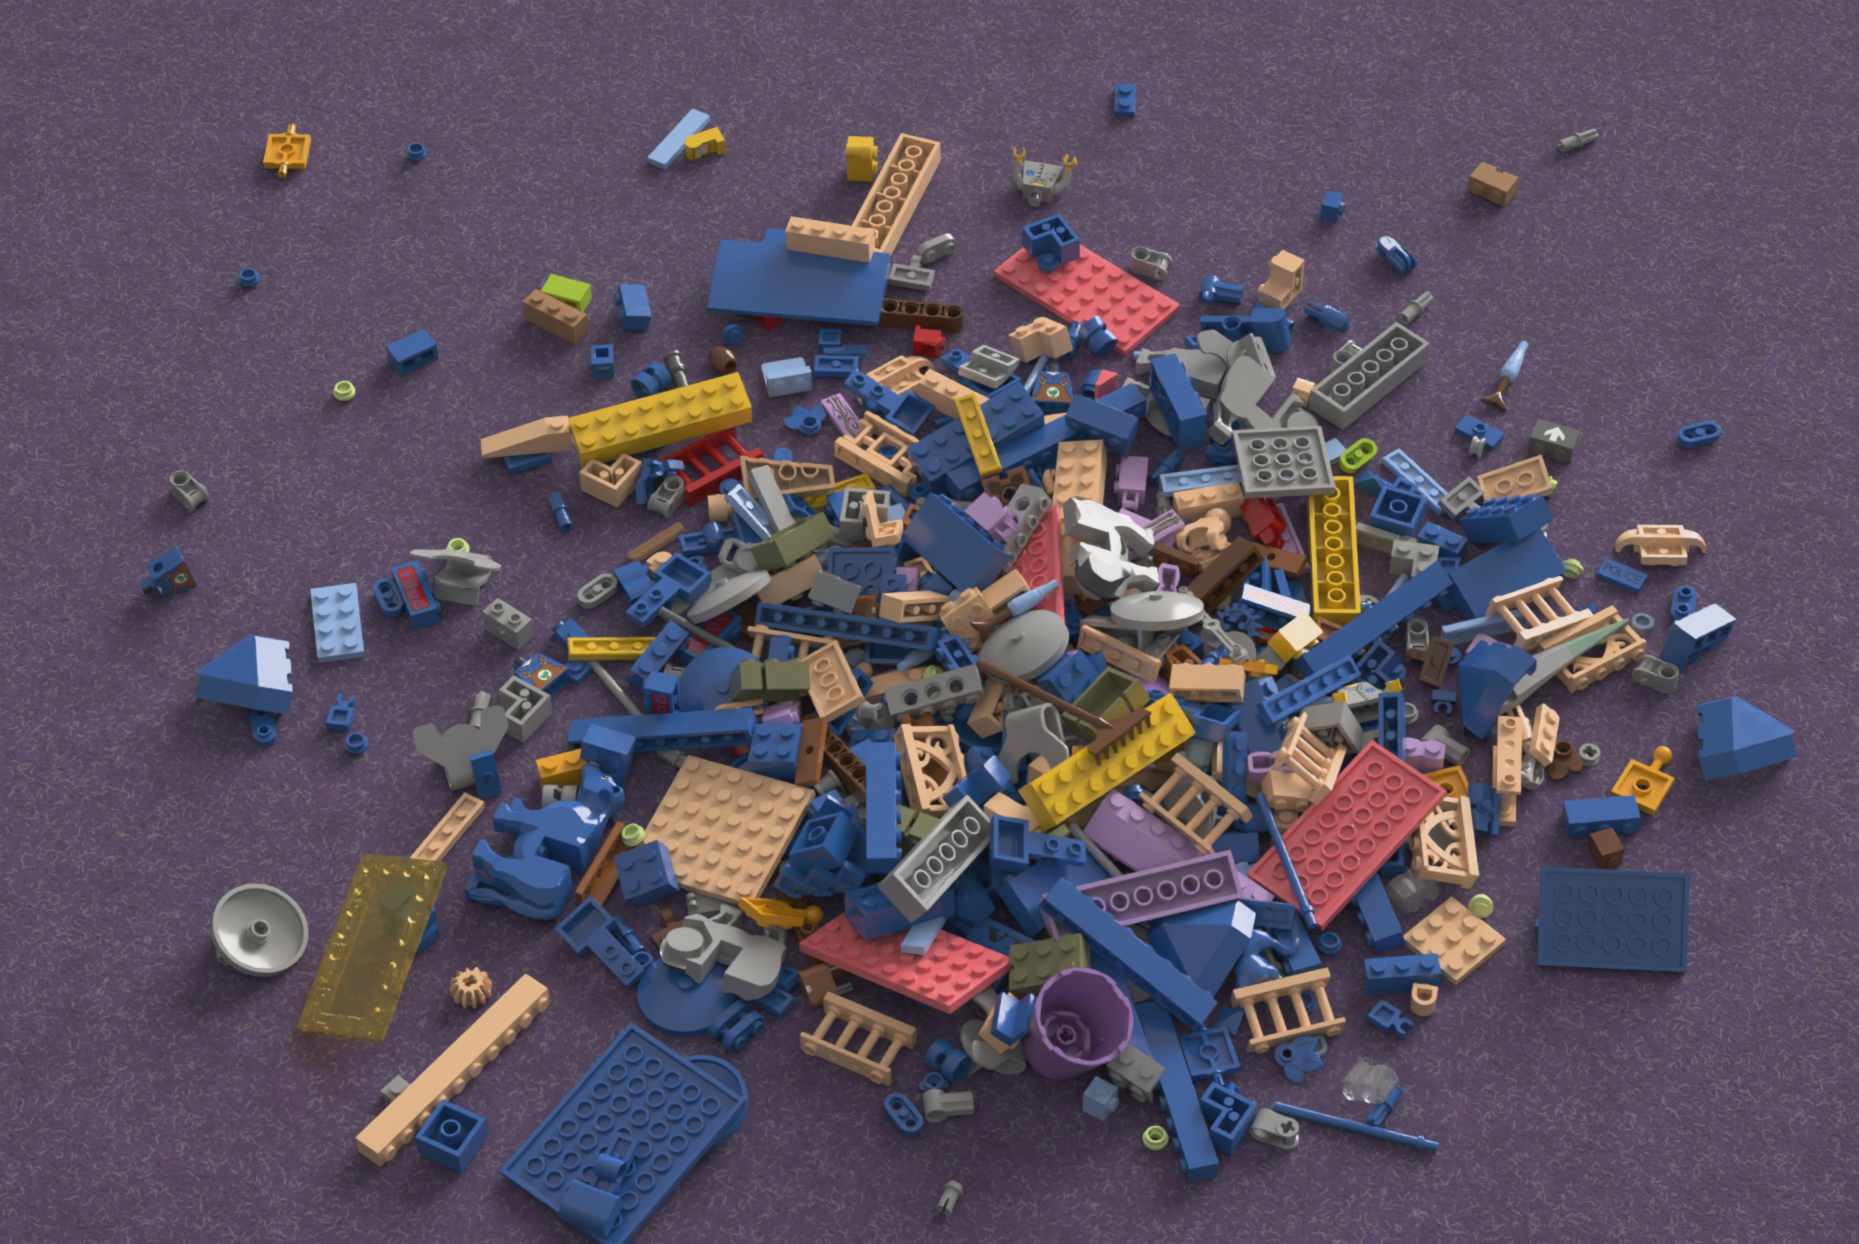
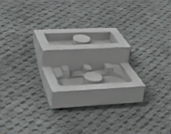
M982 345L972 351L971 360L959 366L958 375L996 389L1014 372L1020 363V359Z

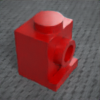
M916 325L913 339V355L939 358L940 350L945 349L946 337H941V331L920 329V326Z

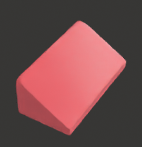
M1106 370L1100 372L1095 384V400L1117 390V373Z

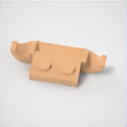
M901 355L866 375L902 396L906 390L914 394L917 393L918 382L923 377L919 372V368L926 366L932 370L934 366L925 358L919 356L905 358ZM857 397L858 402L862 404V399Z
M1637 525V529L1624 532L1615 542L1616 552H1620L1626 545H1633L1634 552L1639 553L1641 564L1648 566L1687 565L1689 545H1696L1701 548L1702 553H1707L1702 537L1693 531L1684 530L1683 525Z

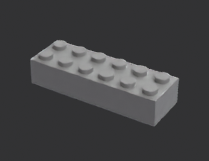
M1395 322L1312 388L1309 408L1341 430H1344L1428 362L1430 343Z
M966 795L944 814L877 886L910 923L924 914L990 842L989 817Z

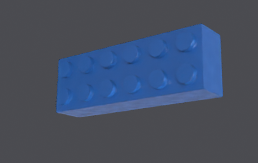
M1020 381L980 404L995 448L1045 425L1043 412ZM959 417L906 448L908 461L931 493L946 486V472L974 459Z

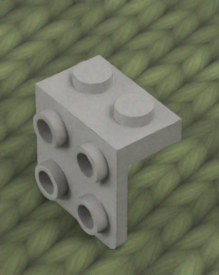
M1127 1044L1123 1051L1106 1065L1109 1076L1112 1078L1111 1082L1122 1090L1126 1087L1133 1092L1131 1095L1141 1103L1147 1101L1150 1104L1154 1100L1152 1090L1166 1071L1163 1066L1130 1044Z

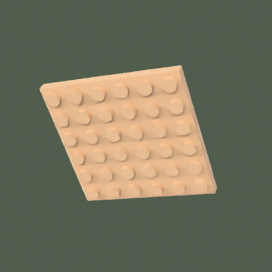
M688 755L648 824L644 840L636 845L635 848L655 840L660 841L668 847L679 888L738 905L740 897L760 898L807 813L809 801L813 800L816 795L812 789Z

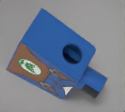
M1055 363L1047 364L1046 371H1039L1036 377L1032 399L1043 413H1067L1073 400L1069 374L1059 372V366Z
M177 545L148 563L146 568L151 577L139 582L145 595L158 589L162 598L197 586Z
M540 653L535 654L528 661L519 656L512 665L516 670V677L549 694L550 697L554 696L570 682L568 667Z

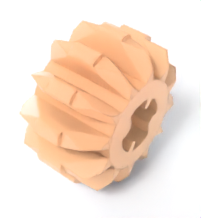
M466 967L464 973L457 971L456 977L451 978L450 994L454 998L456 1005L462 1004L464 1009L472 1005L475 1009L477 1003L485 1005V999L490 998L492 983L485 971L480 972L477 967L470 971Z

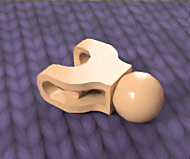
M1214 508L1209 510L1204 518L1186 525L1185 529L1176 535L1179 551L1184 553L1192 552L1202 546H1210V550L1223 549L1228 544L1226 533L1231 527L1229 513L1224 509Z

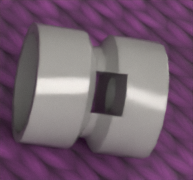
M545 784L542 792V808L557 801H576L579 792L578 785H564L561 789L558 785Z

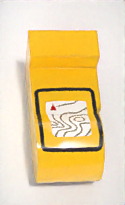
M718 127L691 135L685 139V154L688 159L698 160L703 155L716 152L718 155L726 153L725 139Z

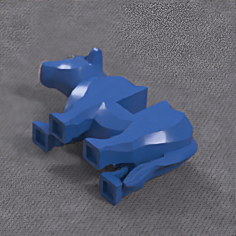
M588 762L581 768L582 782L576 801H557L539 810L526 809L521 799L516 797L510 807L502 802L493 816L494 830L499 833L505 832L507 835H517L519 837L515 841L512 855L507 858L495 854L487 841L480 839L472 854L473 866L475 869L483 870L490 877L491 881L474 871L464 888L466 900H475L478 903L491 904L495 907L507 906L522 915L535 919L553 920L559 918L564 913L569 899L574 894L570 870L585 874L589 859L601 840L606 824L615 825L617 812L624 808L625 794L623 789L616 785L611 776L604 774L598 764Z

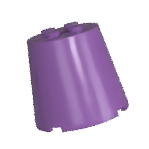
M1070 968L1059 972V974L1053 976L1044 984L1032 1009L1029 1032L1022 1037L1025 1057L1037 1072L1051 1079L1067 1080L1111 1061L1123 1051L1132 1034L1133 1013L1127 996L1124 997L1114 980L1093 969Z

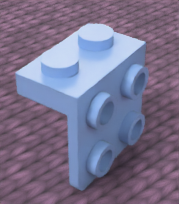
M799 357L761 365L769 397L812 391L811 370L809 366L806 367L803 358Z

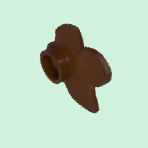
M1566 740L1556 742L1552 763L1546 766L1549 777L1557 781L1564 779L1569 771L1580 772L1583 767V761L1581 757L1575 754L1574 746Z

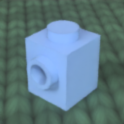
M1096 1076L1083 1094V1111L1105 1122L1109 1114L1114 1112L1119 1104V1098H1117L1118 1087Z

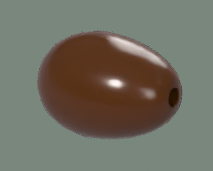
M715 346L709 350L708 360L716 372L722 375H729L736 370L738 360L733 351L722 346Z

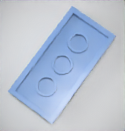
M356 583L310 589L318 662L365 657Z

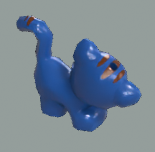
M1253 929L1251 939L1239 956L1238 964L1235 968L1237 977L1236 987L1239 989L1276 979L1279 976L1278 970L1274 965L1268 964L1258 954L1273 948L1283 956L1294 955L1300 948V940L1294 937L1291 939L1289 947H1285L1267 932Z

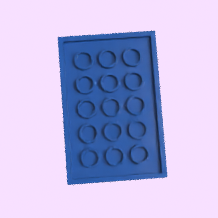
M1540 866L1537 965L1686 972L1690 873Z

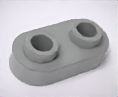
M951 234L941 235L921 244L917 249L916 255L922 256L921 262L923 263L933 262L944 255L952 254L957 246V241Z
M605 573L579 589L577 593L579 605L586 609L595 608L614 595L618 590L617 578L612 574Z

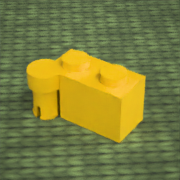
M848 137V143L846 144L847 180L872 182L873 174L878 172V162L874 161V159H877L878 151L877 146H874V137Z

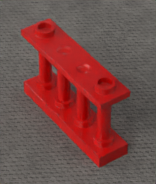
M735 427L710 433L659 461H683L684 466L691 464L703 476L701 479L692 482L682 471L677 473V476L681 477L684 482L685 502L690 507L706 499L707 496H712L719 492L720 484L725 479H735L737 481L742 479L740 456L757 459L763 458V453L758 448L747 452L735 440ZM727 444L739 458L729 462L717 449ZM709 454L721 468L710 472L699 458Z

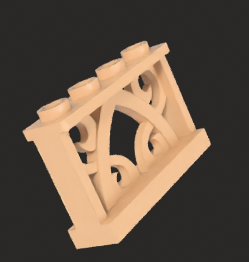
M1612 605L1543 640L1538 644L1537 653L1623 619ZM1627 625L1617 631L1619 634H1612L1598 643H1606V651L1602 658L1579 656L1570 664H1574L1573 672L1577 669L1581 671L1572 675L1567 669L1570 665L1568 664L1555 675L1568 687L1570 693L1578 689L1583 690L1591 682L1602 680L1607 674L1615 670H1621L1632 661L1640 660L1645 654L1647 642L1641 639ZM1616 640H1626L1630 645L1627 646V647H1625V648H1623V649H1620L1621 646H1626V643L1621 642V641H1617V642H1615V641H1616Z
M901 724L893 738L894 742H896V751L901 752V771L910 807L916 810L913 819L916 820L920 812L933 817H943L950 809L942 799L943 795L949 792L967 775L964 767V755L959 747V735L956 733L953 724L948 726L911 727L910 724ZM914 739H925V743ZM931 739H942L944 749L939 746V742L934 747L930 746ZM924 754V761H919L918 755L922 757ZM930 758L939 763L948 772L944 783L940 787L931 777L922 774L921 769L928 764ZM925 783L930 785L928 789H926ZM937 799H938L939 803L941 804V805H930L931 802H934V801L937 800Z
M1446 796L1434 809L1436 816L1432 811L1410 835L1409 848L1413 854L1412 870L1415 872L1416 880L1423 878L1460 884L1461 888L1470 889L1479 876L1470 798L1460 796L1459 798ZM1438 825L1441 826L1448 836L1455 839V843L1450 844L1445 851L1438 847L1428 835ZM1453 825L1454 830H1451L1449 826ZM1452 850L1456 851V852H1457V856L1454 854V852H1453V854H1452V856H1451V855H1450V851H1452ZM1428 857L1433 860L1432 865H1435L1438 861L1442 862V866H1429Z

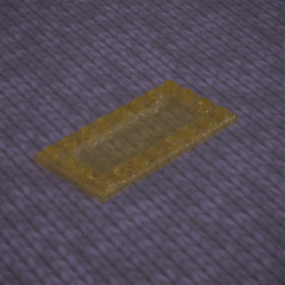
M362 853L295 1028L300 1033L382 1044L448 865L445 862Z

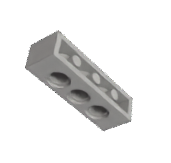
M1021 484L1007 506L1015 515L1013 520L1018 525L1016 529L1019 533L1017 535L1014 534L1009 539L1010 542L1008 544L1003 540L1000 542L1006 547L1004 551L1011 556L1001 570V573L1008 574L1052 502L1040 487Z
M975 664L884 689L890 716L895 722L903 723L901 716L906 713L911 717L925 716L929 713L934 714V711L941 709L952 710L959 704H973L985 697L980 671ZM956 686H963V689L960 692H953ZM934 692H940L938 698L930 699ZM912 698H918L914 705H908Z

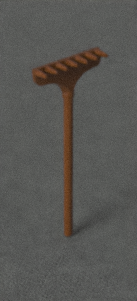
M977 660L975 663L978 669L1046 703H1051L1055 707L1096 728L1098 731L1097 738L1087 747L1089 754L1094 755L1098 766H1101V752L1104 753L1106 760L1110 759L1109 746H1112L1114 753H1118V739H1120L1123 747L1126 746V733L1129 734L1131 741L1134 740L1135 726L1139 734L1143 733V720H1145L1147 728L1151 727V711L1137 709L1123 718L1104 720L983 660Z

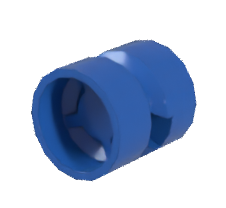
M1099 316L1091 318L1078 330V335L1084 343H1090L1089 349L1096 357H1101L1108 353L1118 342L1113 332L1106 330L1107 325Z
M651 362L631 380L630 387L638 398L659 394L660 391H663L671 383V376L662 364Z
M941 1037L930 1046L925 1055L924 1062L936 1072L941 1071V1075L950 1082L957 1083L969 1070L972 1058L961 1049H956L955 1045L947 1039Z

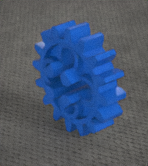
M1233 603L1232 609L1225 605L1224 613L1217 612L1220 616L1221 629L1225 633L1236 631L1235 628L1226 624V620L1230 618L1241 630L1248 633V637L1255 646L1257 645L1254 639L1255 637L1261 638L1262 635L1257 631L1262 629L1263 626L1257 623L1261 618L1258 615H1254V609H1248V606L1245 604L1239 607L1237 603ZM1247 616V621L1244 623L1242 618Z

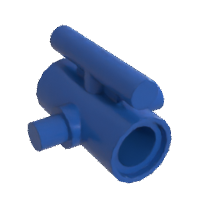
M1484 783L1468 784L1467 797L1470 798L1474 835H1485L1488 833V823H1490L1489 836L1497 837L1499 836L1501 793H1496V788H1492L1490 799L1491 786Z

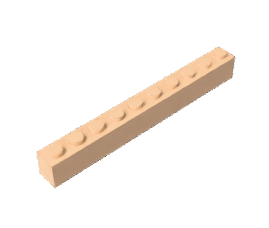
M523 975L356 1137L358 1151L380 1167L386 1161L392 1160L397 1150L404 1144H408L413 1139L414 1134L423 1127L442 1099L448 1102L455 1094L461 1093L466 1083L472 1077H477L481 1073L482 1068L489 1061H493L506 1044L509 1045L514 1041L517 1033L523 1028H527L539 1012L546 1010L550 1002L548 988L529 975Z

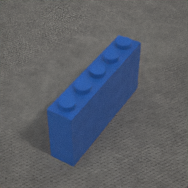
M930 492L903 532L901 538L959 590L963 592L968 588L973 589L977 586L980 592L992 585L1011 556L1004 551L1006 547L995 539L994 541L991 540L992 535L983 528L979 529L976 521L968 516L966 518L964 516L965 511L956 505L952 506L951 499L943 494L937 496Z
M1540 528L1519 541H1506L1449 572L1447 575L1453 581V584L1447 587V590L1465 621L1485 617L1489 602L1494 597H1501L1530 587L1548 578L1559 577L1567 570Z
M1098 847L1103 852V854L1111 861L1106 852L1100 847ZM1087 850L1086 864L1083 867L1061 863L1052 867H1044L1038 864L1032 865L1030 862L1020 874L1015 875L1013 872L1002 880L1003 885L996 891L1027 937L1032 938L1047 929L1041 910L1038 907V899L1042 894L1049 893L1061 877L1064 880L1071 881L1075 886L1113 878Z

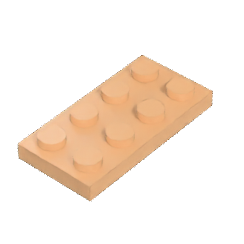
M837 640L801 659V661H809L811 689L808 692L820 718L825 717L830 722L866 702Z

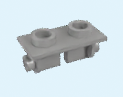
M1161 633L1145 650L1144 653L1161 660L1159 671L1163 666L1165 653L1177 647L1175 641L1180 636L1179 634Z

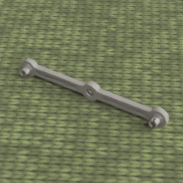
M1186 586L1179 588L1180 593L1194 596L1193 592L1187 591ZM1204 611V616L1200 622L1203 624L1205 634L1213 635L1230 653L1233 663H1241L1247 660V650L1241 648L1240 644H1235L1221 629L1219 620L1211 619Z

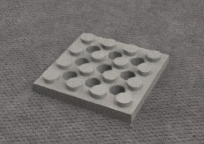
M1321 426L1232 430V440L1245 499L1335 494V483ZM1307 459L1309 462H1303L1301 460ZM1283 476H1289L1290 479L1283 478ZM1266 477L1268 480H1262L1260 478Z

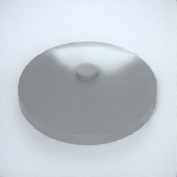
M766 569L748 572L729 580L726 577L714 583V589L705 594L690 609L687 617L693 624L711 619L757 593L772 578Z
M1149 591L1132 594L1116 600L1110 607L1111 620L1122 627L1147 631L1171 630L1186 627L1200 621L1204 616V604L1199 598L1184 593Z
M1046 610L1025 612L1005 621L988 636L981 648L979 659L1021 680L1028 681L1043 674L1060 659L1068 645L1069 632L1062 618L1054 612ZM984 672L991 681L999 684L1010 685Z
M246 884L232 889L222 897L211 917L210 933L216 950L230 966L248 975L269 977L289 970L300 959L308 942V925L301 908L289 895L272 886Z

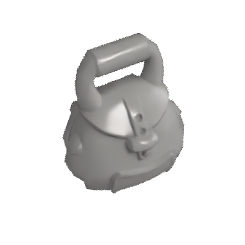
M734 538L724 541L718 554L721 564L733 569L739 575L760 570L749 549L758 543L750 542L746 544ZM735 544L738 549L733 561H727L726 558L731 547Z

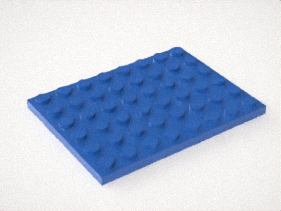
M630 1022L499 1171L504 1178L559 1216L560 1204L571 1182L575 1179L585 1184H590L594 1176L595 1162L601 1153L605 1154L616 1131L639 1139L641 1144L615 1194L621 1198L624 1205L608 1237L605 1238L572 1225L598 1244H627L743 1110L747 1102L746 1099Z

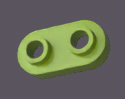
M1367 438L1358 440L1342 453L1338 461L1339 467L1346 473L1357 472L1375 457L1377 446L1372 440Z

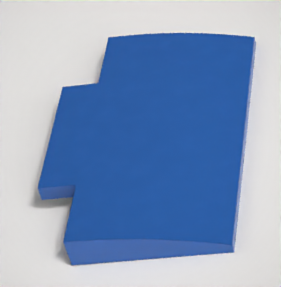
M770 228L766 230L763 243L721 240L710 288L707 312L878 326L891 266L890 253L873 252L869 263L787 250L786 230Z

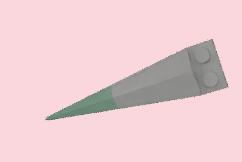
M1629 618L1532 655L1537 659L1536 671L1531 676L1525 674L1521 678L1498 715L1519 706L1540 686L1576 658L1627 626Z

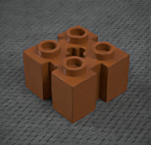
M1024 466L1006 471L1008 477L999 479L997 474L981 480L984 492L989 497L995 496L1003 504L1002 508L1008 506L1010 501L1003 496L1006 493L1005 490L1010 488L1011 491L1016 492L1021 484H1030Z

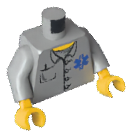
M1016 147L1013 149V156L1016 159L1013 168V181L1018 190L1023 191L1022 197L1028 199V203L1031 206L1037 207L1041 201L1050 203L1055 196H1059L1068 189L1072 175L1070 171L1077 165L1075 156L1071 163H1067L1069 156L1068 154L1064 155V170V166L1026 160L1022 163L1026 156L1025 148L1023 147L1022 155L1016 154Z
M1399 679L1386 682L1384 690L1377 689L1368 682L1352 685L1346 683L1337 688L1336 693L1332 694V703L1345 701L1358 723L1379 719L1378 693L1401 692L1402 688Z

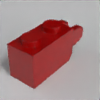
M1248 498L1240 505V508L1243 512V520L1251 528L1249 531L1251 536L1256 541H1262L1265 545L1282 549L1285 543L1281 534L1285 532L1286 524L1273 498Z

